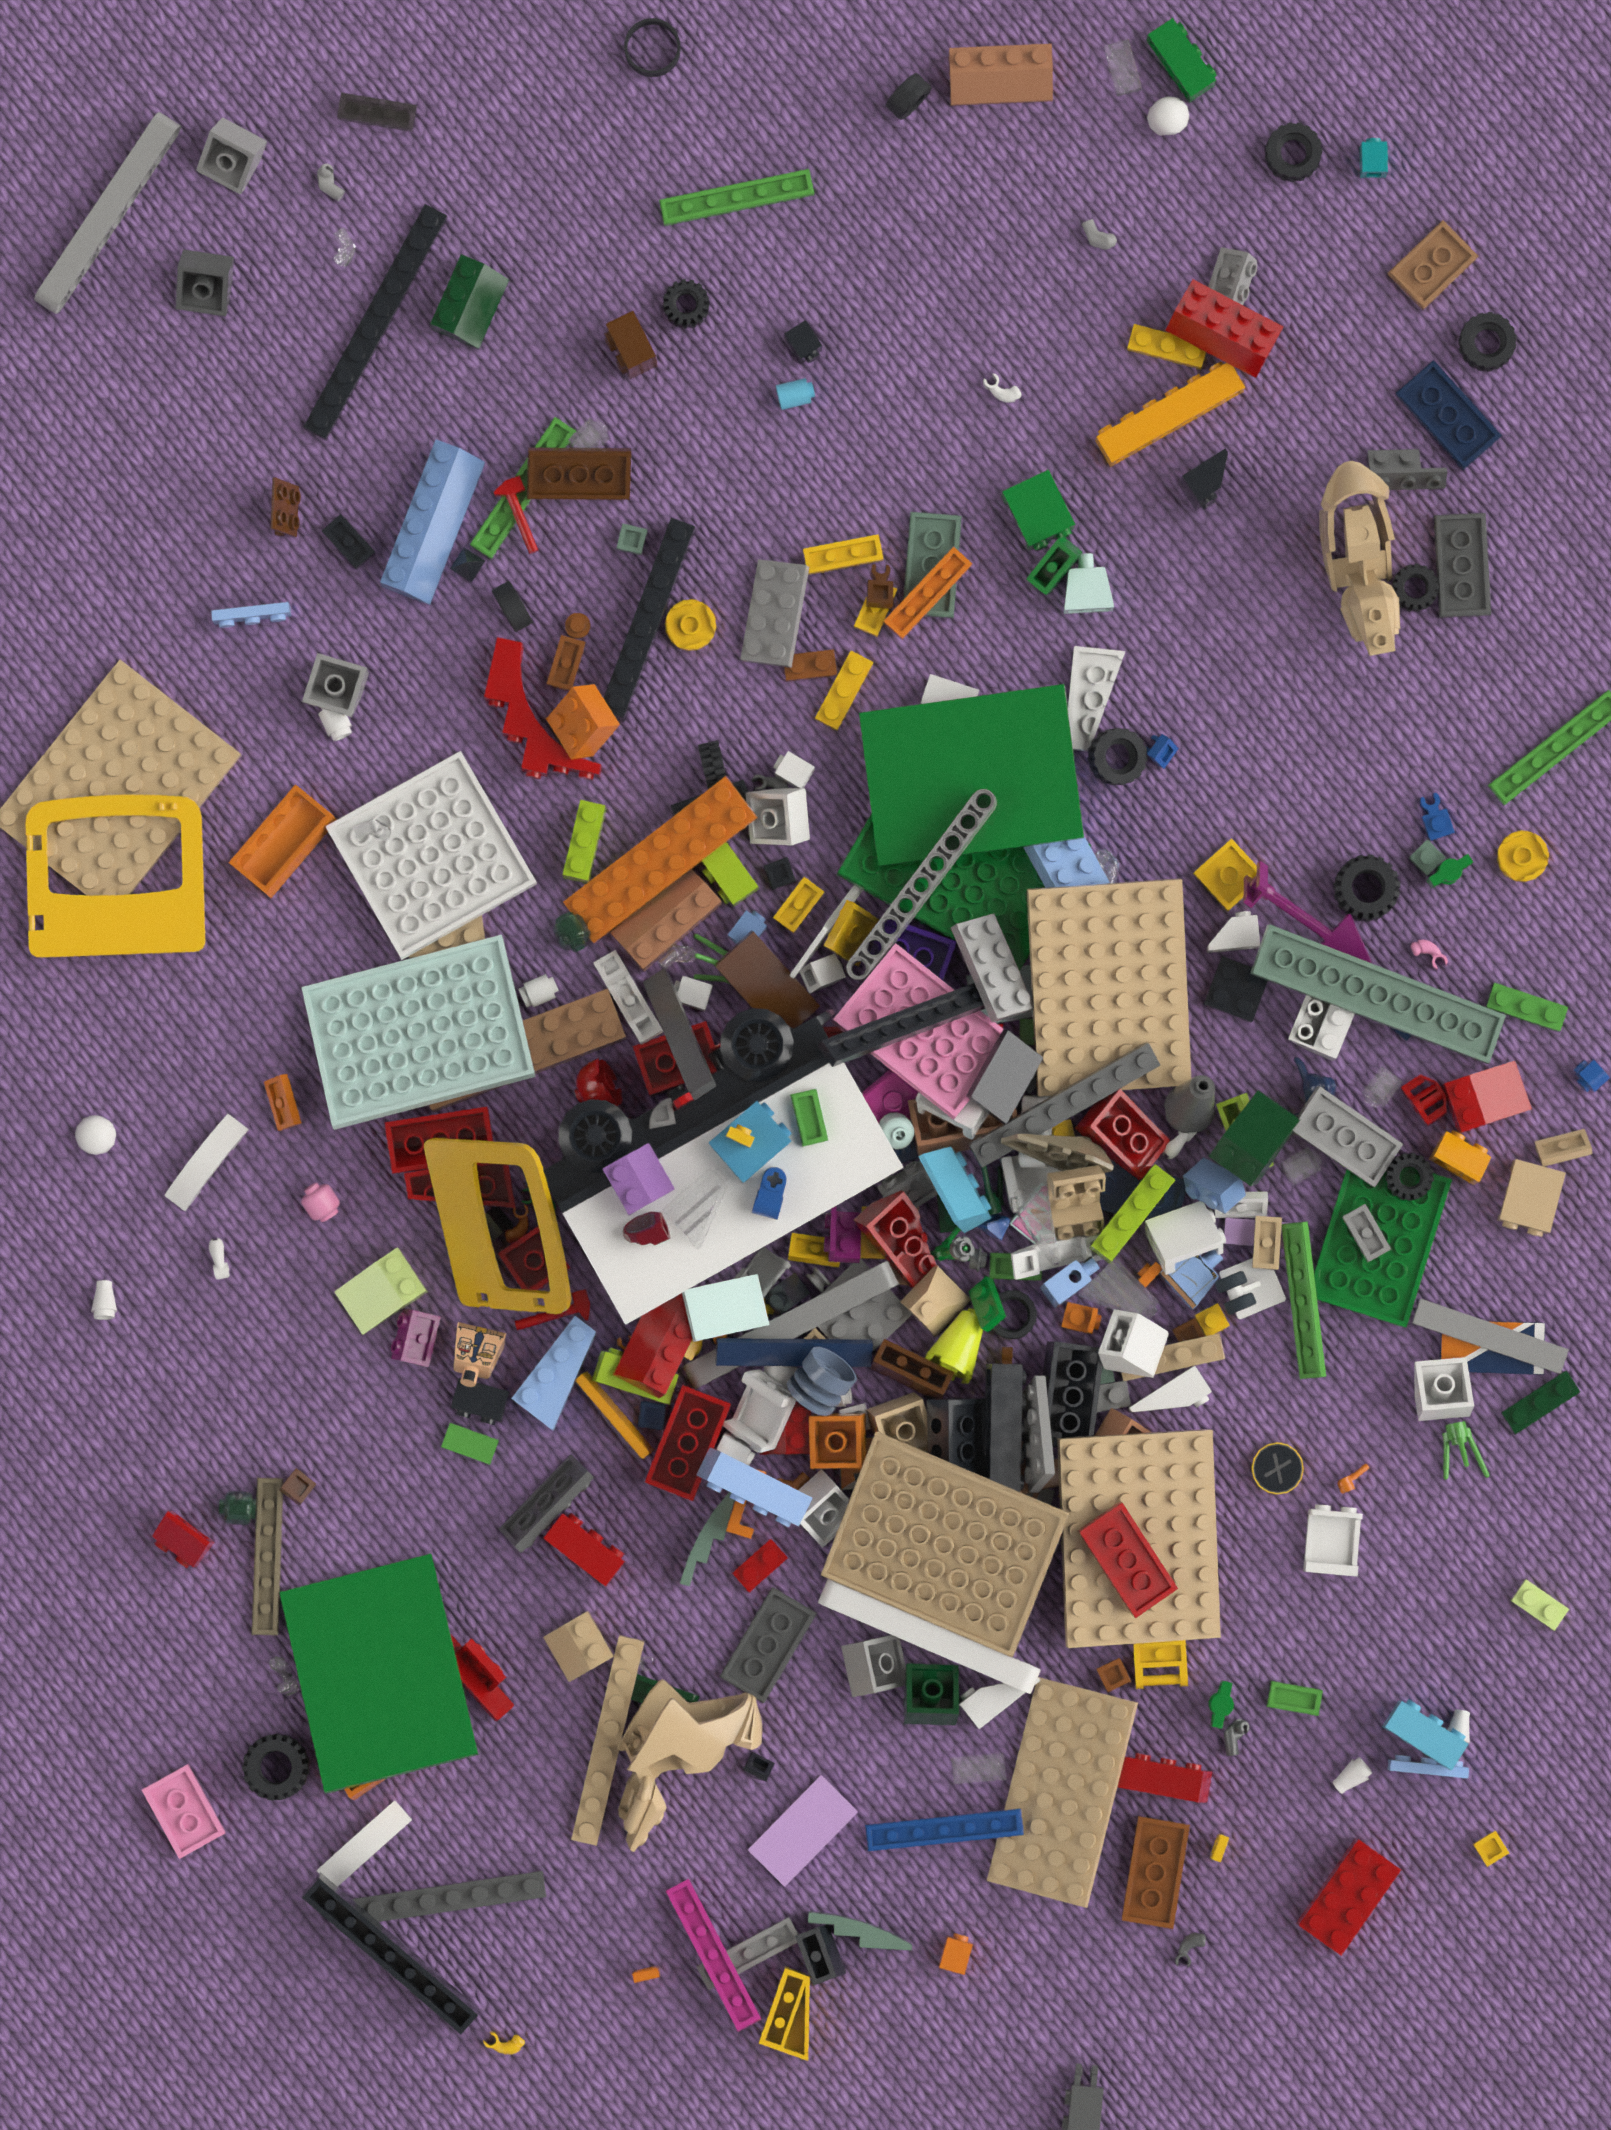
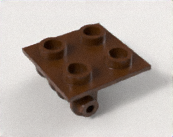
M273 477L270 529L275 531V536H285L287 534L297 537V529L300 526L298 504L301 501L299 486Z

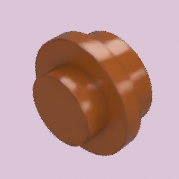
M573 613L565 621V630L572 638H583L590 631V620L582 613Z

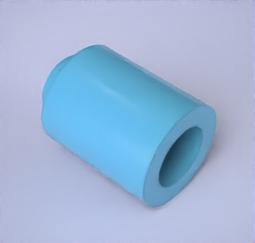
M806 378L775 385L781 410L812 403L811 398L815 397L812 382L807 383Z

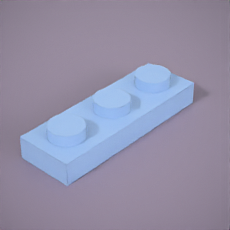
M289 602L211 610L212 621L215 625L219 624L220 628L233 627L235 622L244 621L245 625L259 624L261 619L281 622L285 621L286 617L291 616V607Z
M1395 1755V1760L1388 1759L1387 1770L1459 1778H1468L1469 1768L1463 1767L1462 1761H1458L1451 1771L1441 1764H1437L1431 1758L1421 1757V1762H1412L1411 1756Z

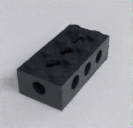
M985 1398L927 1399V1453L984 1477Z

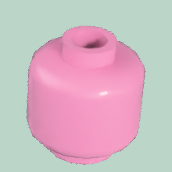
M315 1182L304 1190L306 1194L303 1196L301 1204L312 1220L325 1222L339 1212L337 1208L340 1205V1201L330 1185L322 1184L319 1186Z

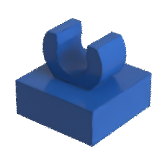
M1163 734L1160 737L1152 735L1151 738L1155 744L1151 749L1146 747V753L1157 766L1165 769L1179 748L1169 737Z

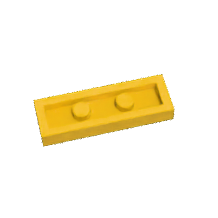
M1137 324L1133 325L1127 347L1128 351L1200 370L1206 353L1171 333Z
M879 534L803 549L805 564L809 567L808 575L884 560Z
M850 651L815 720L838 731L874 662Z

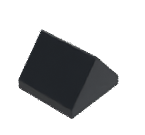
M498 1206L485 1213L490 1237L493 1241L513 1226V1223Z

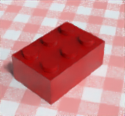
M704 1021L691 1027L713 1075L717 1071L709 1059L707 1051L715 1045L707 1022ZM665 1035L649 1040L642 1045L632 1046L650 1098L671 1091L680 1085H686Z
M562 1513L543 1539L605 1587L608 1586L626 1561L622 1559L625 1554L613 1544L609 1548L602 1543L604 1537L595 1530L590 1529L588 1532L582 1528L583 1521L573 1513H569L568 1516Z

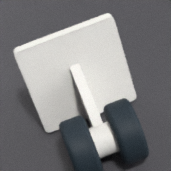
M1252 1258L1220 1271L1221 1279L1215 1282L1218 1292H1227L1230 1301L1224 1304L1227 1314L1236 1313L1238 1319H1243L1286 1300L1275 1271L1252 1268Z

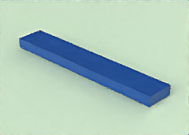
M1021 1808L865 1825L868 1851L1024 1835Z

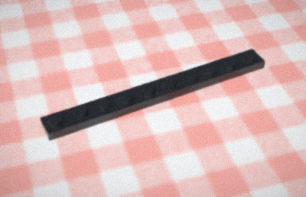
M424 204L303 428L327 441L447 221L448 216Z
M975 983L824 1039L817 1047L829 1064L834 1067L986 1008Z

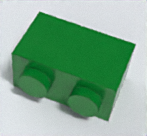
M1062 536L1056 540L1026 580L1043 594L1047 595L1054 590L1083 552Z

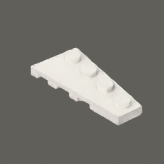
M1074 646L1068 700L1073 750L1088 752V748L1092 744L1091 741L1097 732L1125 651Z

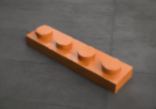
M953 546L883 623L903 640L967 572L972 563Z

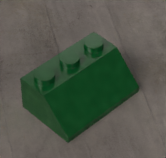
M461 254L430 323L432 330L479 350L510 280L486 264Z

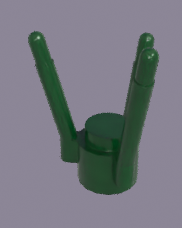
M1001 1165L998 1166L997 1197L996 1192H991L987 1166L981 1167L986 1192L984 1196L992 1208L988 1212L990 1215L1002 1212L1001 1206L1004 1205Z

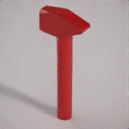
M519 475L505 480L493 493L494 496H506L528 553L533 554L539 550L516 495L525 491Z
M583 1289L571 1293L574 1303L570 1304V1307L562 1313L550 1314L543 1312L514 1321L517 1331L576 1313H580L588 1321L591 1303L587 1290Z

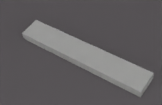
M1424 1299L1419 1300L1412 1324L1557 1374H1561L1569 1349Z

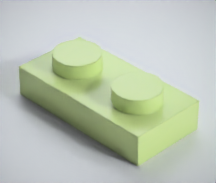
M1526 1579L1510 1600L1553 1631L1556 1630L1569 1610Z

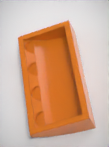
M295 784L228 863L268 897L272 898L327 834L328 831L325 826L337 819Z

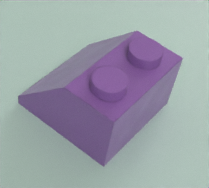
M649 1143L603 1168L605 1175L628 1215L635 1213L675 1190Z

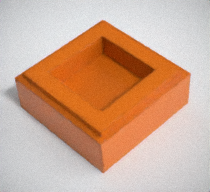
M656 1965L633 1971L634 1983L660 1977L659 1967Z

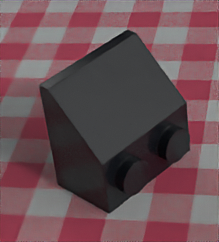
M1226 448L1181 477L1179 486L1195 511L1200 507L1205 510L1216 503L1228 456Z

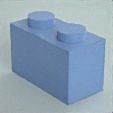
M1204 1157L1183 1175L1185 1191L1189 1197L1205 1203L1209 1208L1216 1209L1224 1214L1246 1196L1243 1182L1240 1178Z

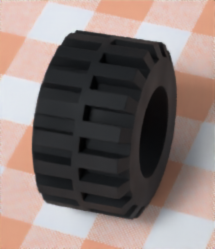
M1368 854L1367 856L1359 855L1343 865L1335 877L1333 890H1335L1334 899L1338 902L1337 906L1340 910L1343 909L1346 912L1345 915L1351 914L1355 918L1354 920L1370 922L1374 919H1380L1394 907L1400 895L1399 888L1401 885L1397 878L1399 875L1397 871L1392 869L1393 865L1390 862L1386 863L1383 861L1384 858L1380 856L1377 858L1372 854ZM1366 873L1375 876L1379 880L1382 892L1376 901L1365 903L1355 897L1352 891V882L1356 876Z
M272 1734L255 1741L248 1748V1752L243 1759L244 1765L242 1766V1772L245 1775L244 1780L250 1786L249 1789L257 1793V1796L272 1801L283 1800L296 1794L305 1785L310 1773V1760L307 1757L306 1749L299 1744L298 1740L288 1735ZM274 1751L286 1754L292 1765L289 1777L279 1783L268 1781L261 1771L263 1758L268 1753Z

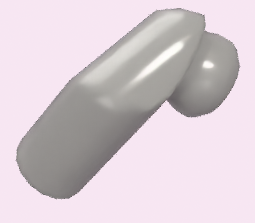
M323 164L317 171L318 187L321 191L339 202L345 191L334 184L333 167L330 164Z
M1093 219L1081 224L1091 246L1108 250L1116 245L1117 239L1115 235L1098 231Z

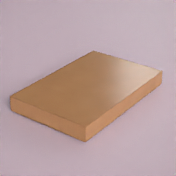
M1442 220L1388 272V275L1424 310L1479 256Z

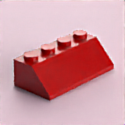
M488 1106L384 1122L392 1174L428 1169L424 1143L431 1138L494 1141Z
M682 1293L640 1317L613 1373L614 1376L658 1399L666 1395L692 1340Z

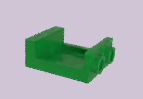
M1049 469L1002 491L1003 501L1005 505H1008L1028 550L1034 548L1035 551H1039L1049 545L1048 541L1056 537L1059 539L1062 536L1066 538L1072 535L1071 530L1075 528L1076 524Z

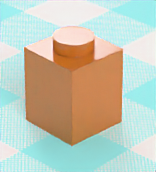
M954 1933L953 1937H946L939 1968L965 1975L973 1943L968 1942V1936Z

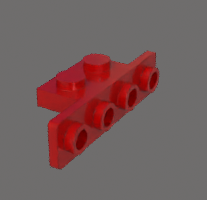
M451 1634L462 1685L492 1719L497 1722L514 1707L513 1702L498 1687L507 1677L503 1674L501 1667L486 1655L484 1648L471 1638L462 1647Z

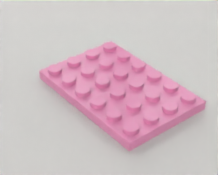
M895 943L834 1017L832 1023L843 1032L949 993L954 991V989ZM978 1011L873 1051L870 1054L954 1120L970 1101L966 1095L1004 1029L995 1022H991L990 1018L983 1012Z

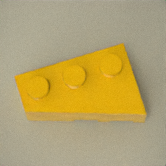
M787 1966L784 1967L759 2039V2044L808 2061L809 1974Z

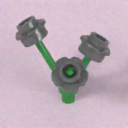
M958 1226L955 1227L941 1245L936 1246L935 1250L930 1251L935 1260L953 1259L961 1262L970 1261L969 1269L977 1270L976 1272H979L980 1268H985L987 1253L982 1252V1247L975 1249L971 1239L966 1236L962 1238L956 1237L961 1230Z

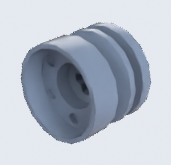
M813 1347L802 1362L803 1367L797 1368L794 1375L788 1380L787 1388L791 1395L808 1410L818 1415L830 1416L835 1406H838L842 1400L841 1396L848 1393L856 1382L857 1377L851 1366L837 1354L826 1348Z

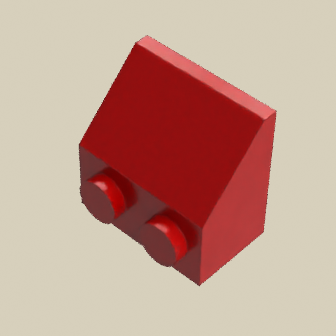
M795 1402L776 1448L762 1452L760 1455L810 1454L809 1416H811V1411L799 1402Z
M167 1511L152 1535L156 1539L154 1544L165 1553L168 1550L177 1555L175 1560L185 1568L189 1566L196 1568L215 1543L174 1511Z

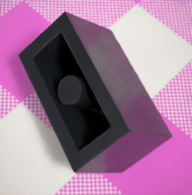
M459 1378L450 1407L456 1409L455 1415L469 1419L471 1414L481 1416L480 1422L494 1426L496 1421L502 1422L510 1392L477 1382L474 1387H467L461 1384V1378Z
M829 1924L795 1936L813 1986L846 1974Z

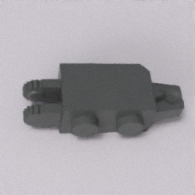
M1076 2063L1074 2082L1071 2083V2089H1066L1064 2105H1069L1068 2116L1063 2115L1062 2130H1100L1104 2088L1103 2086H1097V2065H1092L1090 2069V2085L1080 2084L1083 2068L1082 2064Z

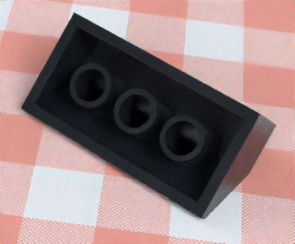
M1047 1341L1043 1376L1046 1377L1052 1447L1058 1448L1057 1438L1094 1436L1103 1367L1098 1354L1099 1347Z

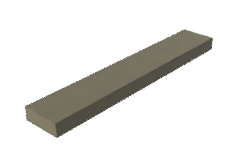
M257 1478L252 1635L279 1634L283 1493L279 1488L284 1483L283 1478Z

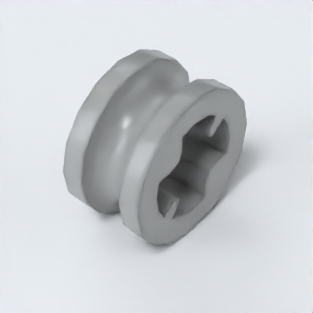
M816 1267L813 1268L812 1274L806 1275L821 1293L824 1291L825 1285L829 1286L831 1284Z

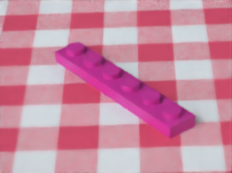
M687 1879L666 1890L737 2031L739 2032L762 2020L690 1880Z

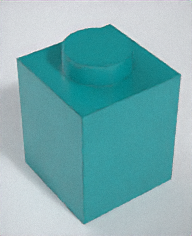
M1368 138L1359 147L1360 178H1386L1388 173L1387 141H1381L1380 138Z

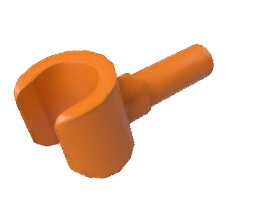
M1365 1463L1354 1473L1341 1478L1338 1481L1340 1492L1343 1494L1355 1489L1352 1481L1366 1472L1369 1466Z

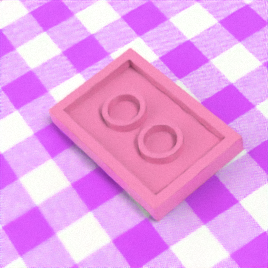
M189 1764L142 1789L179 1859L226 1833Z

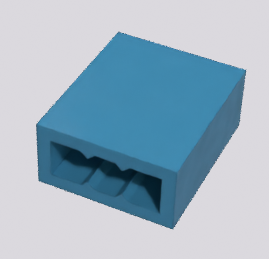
M756 1101L708 1143L742 1183L747 1181L792 1142L789 1138L792 1134L782 1122L778 1125L772 1119L775 1113L765 1102L760 1105ZM737 1124L752 1130L750 1136L755 1138L750 1148L726 1137L730 1126L736 1128Z

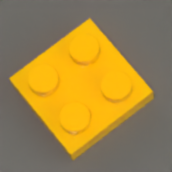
M1231 838L1201 865L1193 875L1228 912L1243 898L1244 877L1248 875L1253 879L1257 873V865Z
M846 900L831 932L828 934L824 946L849 962L879 919L856 903ZM859 961L854 965L859 967L861 962Z

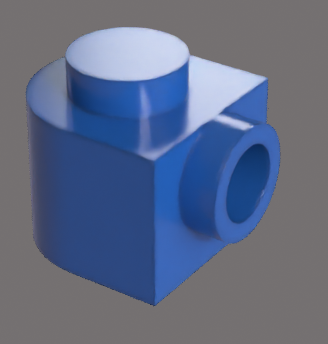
M1584 1059L1573 1069L1576 1072L1575 1075L1579 1078L1577 1083L1586 1092L1591 1090L1595 1093L1610 1079L1594 1059L1588 1062Z

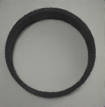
M648 18L637 22L628 31L624 42L625 56L628 64L634 71L643 76L658 77L670 72L680 57L679 36L669 23L661 19ZM659 25L673 34L678 47L675 58L668 66L660 70L651 71L638 67L631 60L627 51L628 42L633 33L641 27Z

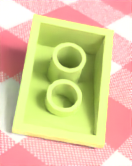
M397 1247L334 1292L362 1335H364L428 1291L401 1250Z

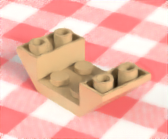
M1099 1165L1047 1173V1208L1052 1241L1059 1239L1069 1240L1072 1237L1083 1235L1094 1236L1103 1231L1104 1217L1100 1205V1192L1105 1191L1106 1177Z

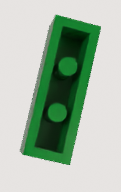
M1171 18L1149 33L1146 42L1190 103L1215 86V77L1217 75L1213 67L1209 63L1206 65L1201 59L1202 53L1195 43L1191 44L1187 39L1188 33L1181 22L1176 23L1174 18Z

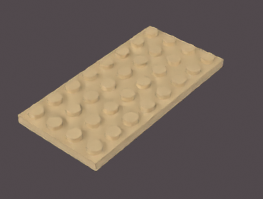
M1038 1677L1041 1681L1034 1688L1004 1809L1021 1808L1024 1835L997 1838L987 1881L1087 1908L1138 1703Z

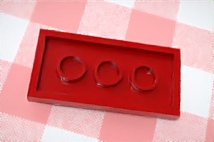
M1118 1502L1078 1530V1533L1134 1618H1137L1178 1589L1123 1502Z

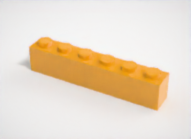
M1220 361L1209 368L1210 372L1202 377L1200 374L1193 376L1187 380L1188 385L1179 389L1176 386L1164 394L1166 397L1157 402L1156 399H1153L1142 406L1144 410L1134 414L1132 411L1120 418L1121 423L1112 427L1109 424L1100 429L1095 442L1109 466L1112 467L1243 393L1245 386L1235 368L1228 363L1223 364Z

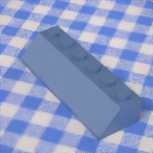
M435 439L380 583L383 588L425 604H431L484 468L485 462L458 447Z

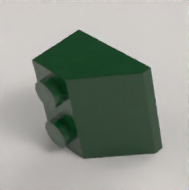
M906 1663L904 1724L956 1726L959 1716V1665Z

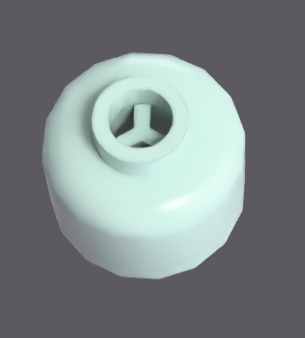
M894 1112L885 1115L880 1120L879 1125L893 1149H903L912 1142L914 1127L906 1116Z

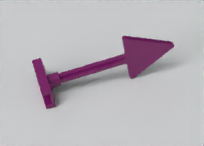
M1262 861L1257 863V873L1253 879L1248 875L1244 877L1243 903L1250 908L1260 898H1263L1265 901L1269 900L1322 937L1324 940L1320 944L1372 963L1351 914H1347L1331 930L1276 892L1275 888L1268 884V866Z

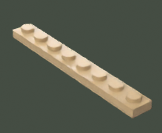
M622 1635L618 1637L571 1840L597 1846L618 1758V1745L623 1736L645 1642L643 1640Z

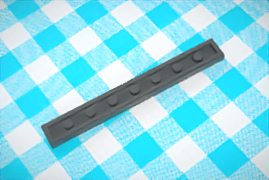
M663 968L645 980L643 984L688 1092L696 1100L715 1088L716 1084L670 975Z

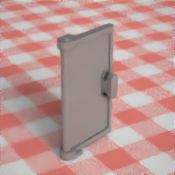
M762 1247L747 1267L742 1268L734 1279L758 1274L764 1298L791 1265L788 1261L777 1257L771 1251Z

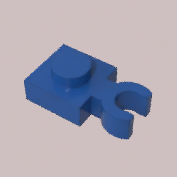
M1437 793L1432 795L1434 799L1433 805L1426 804L1424 797H1421L1419 800L1421 808L1428 813L1422 816L1421 819L1429 841L1455 833L1447 808L1442 810L1438 808L1440 797Z

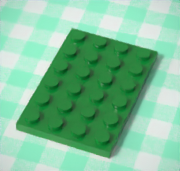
M1405 1167L1400 1172V1181L1407 1187H1413L1419 1182V1173L1413 1167ZM1346 1169L1314 1270L1317 1300L1407 1328L1452 1179L1433 1173L1434 1181L1427 1194L1419 1199L1408 1201L1399 1199L1388 1189L1387 1181H1385L1386 1171L1377 1185L1372 1187ZM1366 1204L1391 1250L1369 1262L1366 1261L1342 1219L1343 1216Z

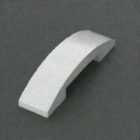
M616 950L593 962L640 1044L642 1045L663 1033L661 1026Z
M227 1114L188 1161L164 1196L186 1211L199 1195L202 1187L249 1129Z
M1100 1233L1094 1236L1072 1237L1069 1240H1049L1011 1253L1014 1279L1038 1275L1040 1271L1069 1265L1075 1260L1078 1262L1085 1261L1090 1256L1095 1261L1103 1260L1089 1249Z
M393 1801L316 1871L318 1873L321 1872L338 1887L412 1819L396 1801Z

